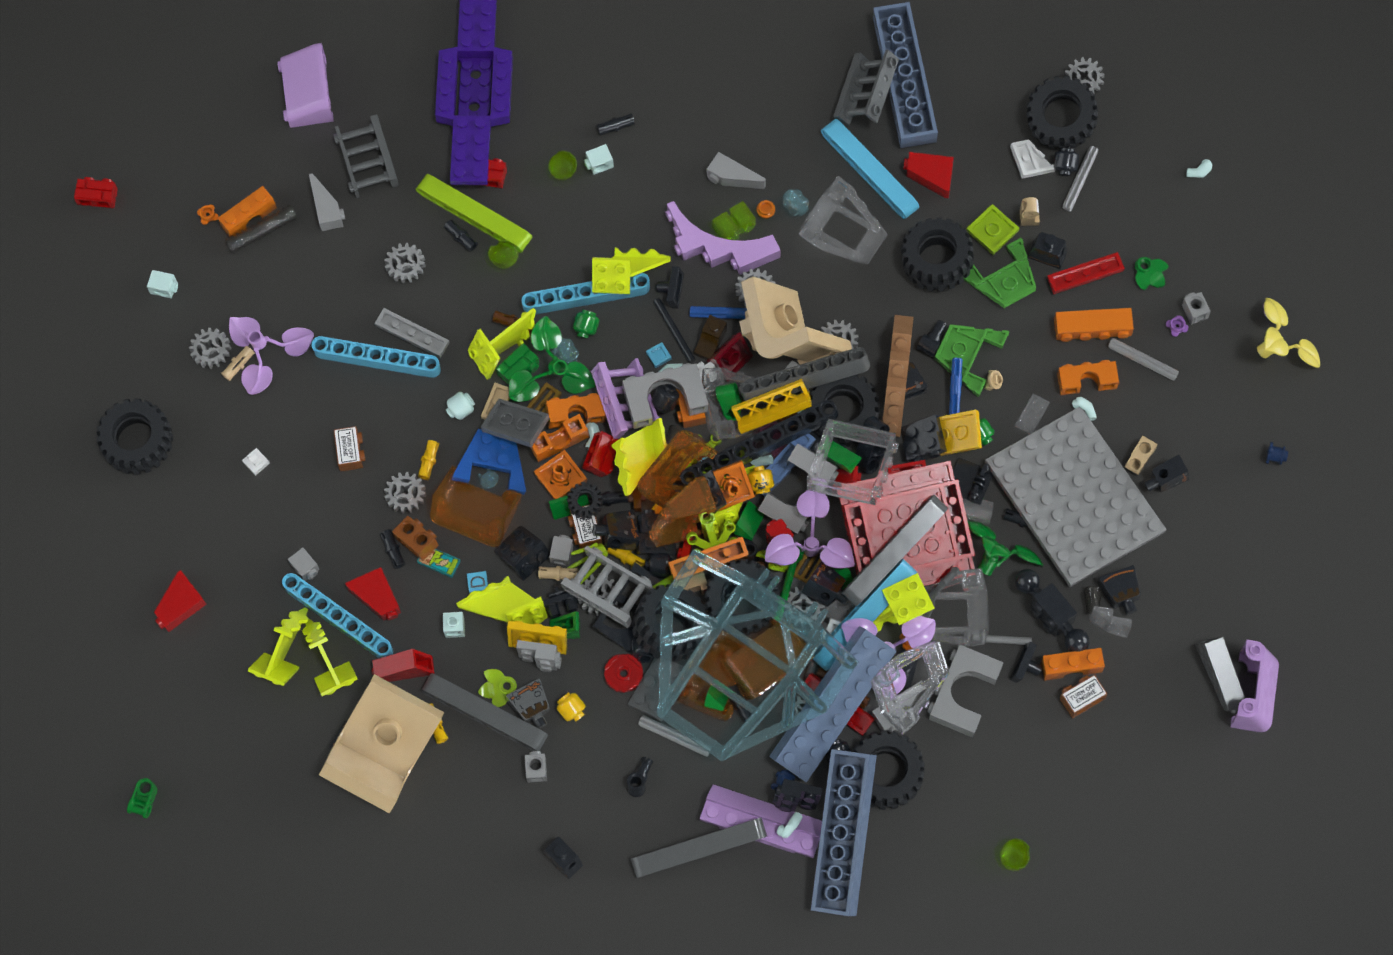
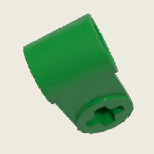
M734 382L717 386L716 396L724 417L729 421H736L737 419L731 406L742 402L737 384Z
M143 778L137 782L134 793L128 803L127 813L131 814L133 812L142 815L145 819L149 817L158 791L157 786L150 779ZM150 784V791L143 793V787Z

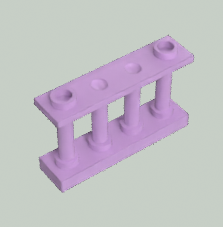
M635 358L624 369L609 370L605 362H598L591 371L613 439L621 438L629 428H633L632 421L624 420L622 414L623 411H629L627 403L620 404L616 396L617 394H624L622 386L614 387L611 378L644 376L643 367L640 365L638 358ZM649 394L648 403L654 422L659 416Z

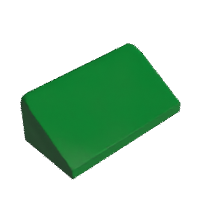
M832 440L818 450L821 457L850 474L862 459Z
M586 494L578 498L577 502L580 506L589 505ZM568 495L549 501L554 520L571 515L567 501Z
M750 501L746 504L736 524L734 534L752 541L765 514L760 512L759 508Z
M712 681L704 706L724 711L729 696L716 682Z

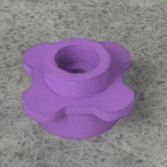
M1176 316L1166 322V326L1170 328L1171 335L1177 337L1179 333L1188 331V325H1186L1182 316Z

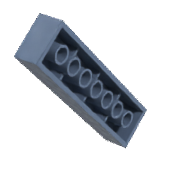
M910 2L874 7L873 22L881 60L885 50L891 51L899 59L888 93L900 148L937 142L938 131Z
M859 626L769 757L807 782L888 665L896 650L868 630Z
M831 749L811 911L843 916L857 915L877 755Z

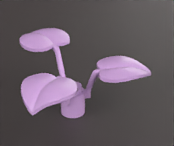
M230 317L229 332L231 339L239 347L251 344L259 365L252 364L247 366L242 372L241 381L247 393L250 395L260 393L272 381V370L268 366H262L259 350L266 346L267 341L280 347L285 346V351L288 355L300 356L308 350L314 333L306 328H291L282 334L284 343H280L270 339L268 336L264 337L260 332V325L255 319L250 317Z
M812 487L804 492L797 501L798 512L804 517H811V534L804 541V546L798 542L794 543L791 535L780 534L771 540L765 553V562L790 565L797 561L799 547L808 557H815L820 553L821 561L829 567L850 568L855 566L853 550L849 542L842 538H833L828 542L827 546L822 545L819 547V541L814 537L815 517L824 518L829 511L827 496L816 487Z
M923 616L916 617L902 625L901 630L905 636L904 639L893 644L891 642L885 643L894 650L896 646L906 641L909 642L910 647L913 649L923 648L933 638L936 626L935 620ZM856 618L844 622L841 627L845 640L848 643L859 626L876 636L878 631L876 625L868 619ZM889 662L874 685L884 698L891 700L904 688L906 674L899 666L894 665L890 667Z

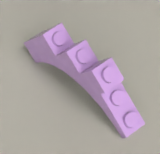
M674 201L667 204V211L665 212L669 222L672 221L675 226L673 227L676 235L674 249L678 256L681 255L683 261L702 253L704 261L706 263L709 262L711 268L730 260L733 269H737L741 275L743 272H748L750 269H755L780 258L781 250L773 235L747 241L715 237L693 225L680 212Z

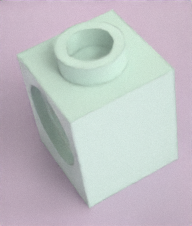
M606 144L586 151L584 163L587 170L591 169L593 175L614 167L613 158Z
M152 270L147 288L150 294L172 299L173 293L177 292L178 282L173 274Z
M463 612L443 613V632L446 638L465 637V618Z

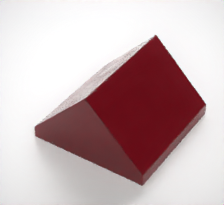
M738 332L732 335L707 362H712L718 374L728 382L753 355L744 337Z

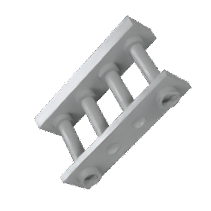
M586 546L584 549L589 557L574 579L571 578L569 580L566 577L561 582L563 590L628 628L632 623L629 611L644 589L649 591L653 588L651 581L645 576H637L605 557L596 547L590 548ZM597 561L605 567L591 588L586 590L581 587L580 583L594 562ZM611 570L621 575L607 598L601 599L597 596V591ZM627 580L635 583L637 587L623 608L620 607L618 609L613 606V601Z

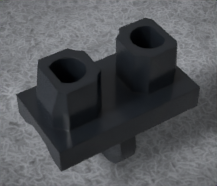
M553 585L555 591L548 593L549 599L543 600L545 610L551 619L561 616L559 607L566 605L568 613L578 611V598L564 591L563 588L559 589L558 585Z

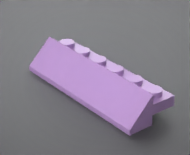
M714 784L708 793L700 817V821L718 826L719 829H725L762 817L767 837L755 841L791 853L796 852L810 858H814L820 841L822 827L821 820L801 814L803 818L798 827L788 838H782V836L777 834V829L780 825L786 826L795 812L781 811L780 808L775 807L776 805Z

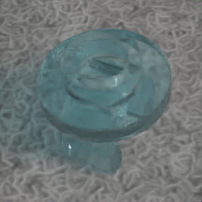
M487 469L488 472L483 476L479 473L478 477L481 485L486 489H490L498 483L499 476L491 469Z

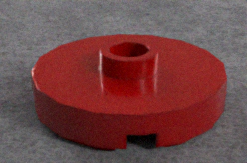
M631 654L615 655L609 659L605 666L604 676L606 683L617 692L626 693L633 691L638 687L643 678L642 665ZM626 671L628 674L622 677L620 673Z

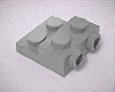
M517 640V652L519 658H522L523 661L533 662L535 660L537 668H540L543 672L557 671V668L560 669L562 657H560V652L557 650V645Z

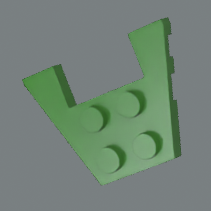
M1022 238L1007 245V250L1014 258V262L985 278L982 277L973 264L969 276L964 278L967 283L1003 308L1036 291L1035 281Z
M950 325L934 359L951 373L952 359L962 358V384L979 397L986 384V379L969 371L983 342L985 341L1002 349L1009 331H993V329L987 328L983 330L974 329V327Z

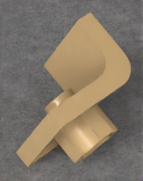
M751 277L741 282L747 308L745 319L739 322L742 336H745L750 341L752 349L761 356L774 359L785 355L797 359L799 364H804L852 349L849 340L805 327L797 291L756 277Z
M374 674L333 745L319 776L390 813L397 802L407 777L441 721L444 712Z

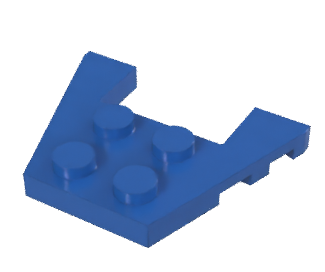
M478 429L451 480L469 483L472 465L509 473L507 492L524 495L526 487L517 443Z

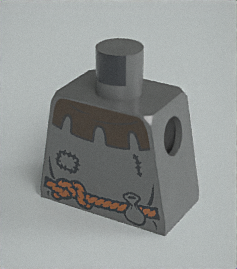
M540 679L506 695L507 703L521 720L527 723L533 720L538 729L548 724L543 715L548 713L550 708Z

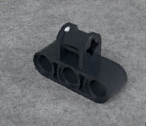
M871 416L866 420L856 450V455L862 458L856 466L867 474H873L878 469L881 457L891 455V446L896 440V436L889 433L890 427L875 416Z

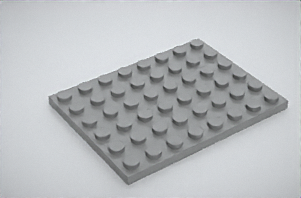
M1080 407L985 460V464L989 465L991 473L1021 517H1023L1025 523L1069 587L1155 539L1167 530L1087 414Z

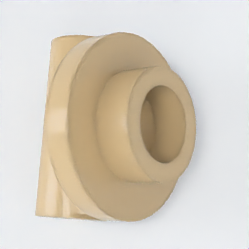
M989 370L985 389L989 391L999 389L1003 383L1001 373L997 370Z

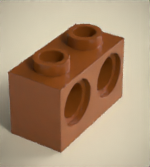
M407 516L392 533L397 541L420 560L424 561L439 546L436 541L437 536L430 529L426 531L423 528L424 525L417 518L413 520ZM409 530H413L412 533L407 534Z

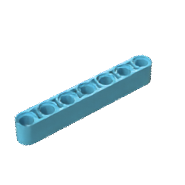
M834 119L821 129L823 137L902 219L908 218L919 209V204L915 198L838 119Z
M645 273L630 277V294L593 293L592 281L529 292L522 297V307L524 312L534 308L536 314L642 296L649 292L650 280ZM639 282L646 283L644 286L637 285ZM590 292V295L583 296L582 293ZM566 295L572 296L570 299L563 298ZM548 298L553 299L550 303L545 302ZM528 302H535L533 306L526 305Z
M318 336L312 341L315 356L320 359L430 378L437 377L441 372L439 360L433 355ZM320 345H325L324 349H317ZM337 349H344L341 353H336ZM362 352L360 356H354V353ZM374 355H381L379 359H372ZM393 358H399L395 363L390 362ZM411 361H417L416 365H409ZM430 364L436 365L433 369L427 368Z
M901 559L869 595L813 652L811 659L825 671L829 670L847 644L841 625L848 620L856 618L868 619L873 622L889 605L882 590L916 574L917 571L904 559Z
M289 573L283 577V587L290 596L378 659L393 655V648L387 639L299 576ZM291 581L297 582L294 587H288V584ZM306 592L312 593L309 598H303ZM327 603L324 609H318L319 604ZM336 614H342L339 620H334L333 617ZM351 625H358L355 631L348 630ZM366 636H373L370 642H364ZM383 646L388 647L387 652H385V653H380V652H379V649H380L381 647H383Z

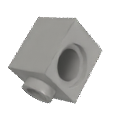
M1193 292L1185 296L1182 307L1190 324L1208 319L1211 311L1202 292L1197 294ZM1196 304L1199 306V309H1194L1191 305Z
M566 535L553 537L549 556L551 564L570 566L571 552L574 547L573 539Z
M301 548L288 558L290 565L304 581L314 578L320 570L317 563L304 548Z
M533 751L529 755H525L527 782L547 781L545 753L541 754L540 751ZM538 762L541 764V767L538 770H533L531 765Z

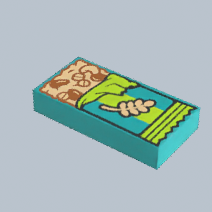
M437 549L424 561L419 558L417 560L418 564L450 578H453L461 562L460 559Z

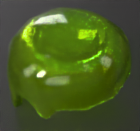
M559 151L549 161L548 169L550 174L557 180L571 178L576 172L577 160L570 152Z
M499 241L497 245L490 246L488 251L489 260L501 269L514 265L519 256L517 247L508 241Z
M1017 838L1007 841L1000 850L1002 865L1011 871L1024 869L1030 860L1029 845L1022 839Z

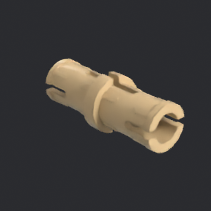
M245 346L236 358L233 357L231 359L232 362L221 375L228 381H231L240 369H244V365L255 352L248 346Z
M539 566L538 577L539 579H556V581H561L566 577L571 580V578H575L579 570L578 568H561V566Z

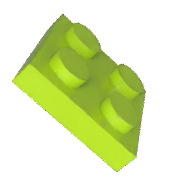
M992 204L966 230L994 255L1019 231V227Z

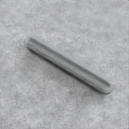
M1089 147L1063 203L1062 208L1064 210L1072 211L1099 150L1097 147Z
M1112 338L1108 345L1110 349L1173 381L1179 374L1178 370L1115 338Z
M642 715L639 720V726L706 757L709 756L712 750L711 746L647 716Z

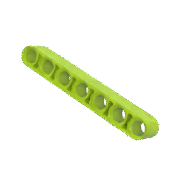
M426 174L416 188V191L424 198L517 252L522 253L532 239V235L525 229L430 174Z

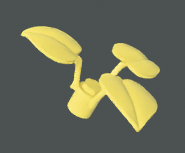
M1265 298V314L1272 323L1276 324V328H1268L1264 342L1257 346L1260 356L1265 359L1272 354L1286 356L1289 349L1297 348L1298 355L1304 362L1319 368V354L1310 341L1301 339L1299 344L1288 346L1278 331L1281 325L1286 326L1288 324L1287 313L1277 301Z

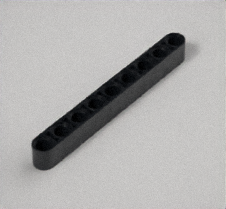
M822 401L684 469L680 479L685 487H688L704 475L703 472L706 467H712V471L740 460L745 465L833 422L838 417V409L833 401ZM827 408H833L831 414L824 413ZM810 416H815L816 420L814 422H807ZM792 425H799L796 431H790ZM781 433L779 439H772L774 434ZM764 442L763 447L755 448L756 443ZM741 450H746L747 452L745 456H738V453ZM723 459H729L727 465H721ZM688 476H695L692 482H686Z

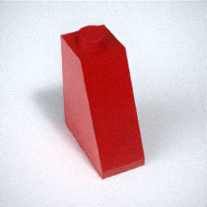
M909 152V159L905 158L904 169L907 170L906 177L949 199L954 157Z
M381 567L346 582L349 592L383 621L393 620L401 613Z
M181 570L177 572L154 611L157 616L156 623L161 629L165 627L168 632L206 605L204 599Z
M415 649L372 660L373 675L375 674L388 682L429 676L431 673L435 674L432 655Z

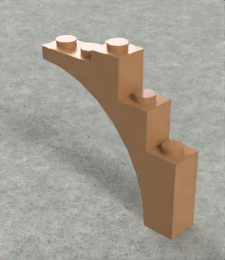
M895 315L883 414V422L890 427L889 433L894 434L896 437H900L913 327V317Z

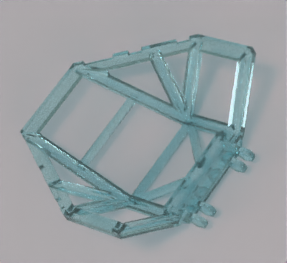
M694 549L661 600L662 619L659 650L661 652L657 716L713 756L723 761L826 713L859 661L821 625L829 612L828 610H822L815 621L811 616L817 610L818 603L814 602L805 614L772 591L779 582L780 577L776 575L768 587L762 584L770 573L767 568L759 579L755 580ZM698 566L737 585L716 618L677 600ZM743 598L762 610L732 616ZM673 611L700 625L672 633ZM772 617L781 624L789 665L731 625ZM723 629L787 673L758 708L699 668L702 660ZM790 630L807 641L797 659L795 658ZM703 637L671 685L672 645ZM820 644L842 664L821 698L800 678V675ZM693 674H696L752 713L725 746L671 709ZM797 692L812 708L794 715ZM784 696L781 722L750 736Z

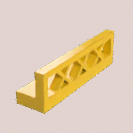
M800 379L731 406V409L738 421V429L743 434L812 407L811 396L803 380ZM801 387L803 393L799 395L791 393L793 388ZM778 394L785 396L781 402L774 401L773 399ZM761 401L768 403L766 408L763 409L757 408L756 404ZM743 408L750 410L749 414L743 417L738 412V410Z

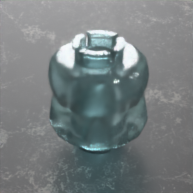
M790 189L783 195L782 204L789 210L792 216H802L808 211L809 200L803 196L801 190Z
M562 338L559 346L552 349V353L557 356L558 360H564L567 365L570 362H574V360L575 362L578 360L579 351L569 338Z

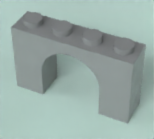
M697 363L683 364L681 367L674 369L666 368L662 372L657 373L648 372L640 377L631 376L622 381V389L634 429L652 425L653 417L648 403V396L659 385L672 384L682 393L689 416L708 412L709 404Z
M799 443L788 458V461L806 471L813 481V487L822 490L825 495L829 491L826 488L830 481L834 482L839 474L836 471L838 469L836 465ZM770 493L766 495L758 509L773 520L782 519L787 528L797 534L800 531L804 532L809 524L807 521L808 517L802 516L798 512L797 506L789 505Z
M959 645L958 650L954 649L951 654V666H946L942 676L945 678L943 685L939 684L935 692V695L938 696L936 702H931L927 712L930 713L929 720L973 738L982 715L959 706L951 695V687L956 680L965 676H973L995 685L1004 662Z

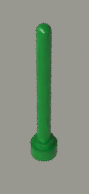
M799 547L797 561L788 566L775 614L776 621L783 619L796 566L803 559L804 551L802 552Z

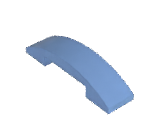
M808 433L790 442L773 460V464L766 468L772 471L774 487L770 491L777 487L796 466L788 461L795 446L799 443L810 449L816 440L812 435ZM770 492L762 493V495L765 497Z

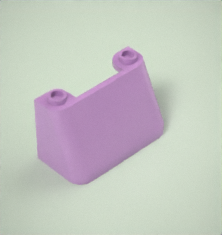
M322 43L310 45L281 57V61H278L279 73L282 72L286 110L283 111L284 120L289 122L290 128L333 122L326 74L327 62Z
M1246 640L1239 652L1238 662L1246 664L1247 673L1257 674L1254 699L1245 698L1239 703L1236 716L1231 718L1230 727L1265 732L1272 724L1279 662L1262 643Z

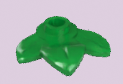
M1139 258L1135 263V270L1137 272L1135 280L1140 289L1146 290L1149 285L1164 287L1165 278L1162 272L1168 269V264L1161 259ZM1141 265H1146L1147 269L1141 268Z

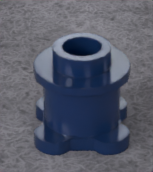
M1270 442L1266 463L1269 464V461H1273L1282 465V462L1287 461L1288 451L1285 450V446L1283 448L1273 446V442Z
M781 770V772L776 773V784H771V788L776 791L778 784L782 785L784 779L795 781V776L788 770Z

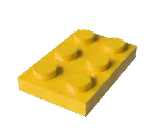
M978 410L939 417L947 452L942 453L941 456L982 448Z
M508 621V647L516 648L517 640L557 645L558 652L566 655L567 629L559 626H543L538 623L527 624L522 621Z

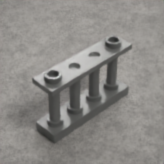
M885 50L882 60L869 61L861 53H855L833 117L838 119L844 126H850L852 117L858 115H866L874 123H878L899 59L889 50ZM880 67L876 76H867L869 68ZM874 83L872 91L861 92L864 84ZM869 99L866 107L856 108L858 100Z
M377 114L370 116L372 123L369 126L341 134L339 127L335 126L336 134H333L336 145L340 144L351 178L348 185L351 193L355 192L356 198H360L359 188L383 181L390 182L392 188L399 186ZM369 133L376 134L377 139H374V142L345 149L343 143L345 140ZM373 149L381 150L382 155H379V158L350 166L349 156ZM378 165L386 167L387 171H384V174L355 182L354 172Z

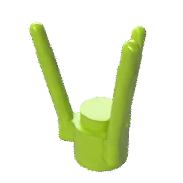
M594 543L588 546L590 548L596 547L603 553L602 555L608 556V552L603 544ZM581 548L572 551L571 555L583 553L585 549ZM589 556L582 558L581 560L573 563L567 568H575L579 566L580 564L584 563ZM597 562L587 572V574L585 575L580 584H582L601 565V563Z

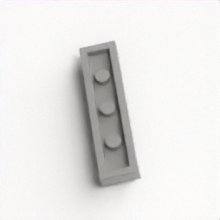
M383 308L374 323L376 327L438 358L442 357L450 343L448 339Z

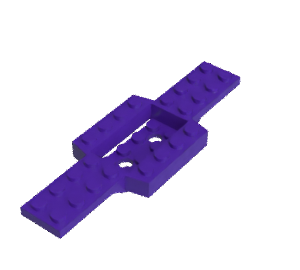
M460 0L457 47L439 50L435 117L436 122L453 126L451 185H488L491 128L510 123L513 55L510 50L495 47L497 0ZM459 60L461 63L458 115H455ZM479 71L481 76L478 79H474L471 77V73ZM477 103L480 107L477 111H471L469 106Z

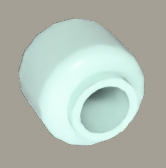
M458 392L447 400L448 408L446 411L451 418L455 417L458 420H462L474 411L473 406L475 403L467 392L465 394Z

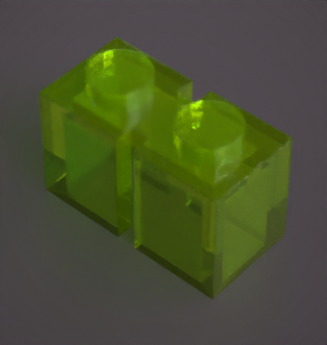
M744 201L729 209L731 215L724 212L712 220V228L720 238L727 240H737L740 233L750 232L756 225V217Z

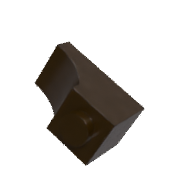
M709 315L702 329L694 355L708 361L715 354L727 332L726 321Z

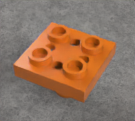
M565 450L534 471L535 476L553 499L567 496L570 493V489L572 487L575 488L577 483L582 485L581 482L588 481Z
M741 460L713 471L719 487L723 486V489H720L727 502V505L720 510L755 497Z

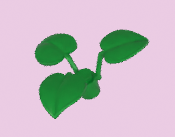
M547 316L542 317L534 325L531 332V343L536 350L546 349V352L553 358L548 365L549 371L534 377L526 370L515 372L509 381L508 394L509 398L513 401L522 402L534 398L540 389L539 384L534 380L551 374H565L562 377V385L569 393L577 394L595 387L593 376L585 365L575 361L567 365L564 360H558L557 356L549 350V348L554 349L559 346L562 334L559 327Z
M968 521L969 529L974 534L982 537L985 552L978 570L983 574L991 576L996 566L1000 567L1013 554H1017L1020 558L1043 567L1044 564L1041 559L1028 547L1015 545V549L1009 551L1004 545L995 540L996 534L988 526L979 522Z

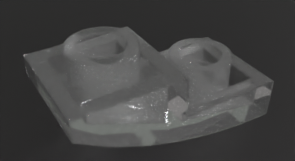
M1032 394L1015 427L1029 434L1034 433L1050 402Z

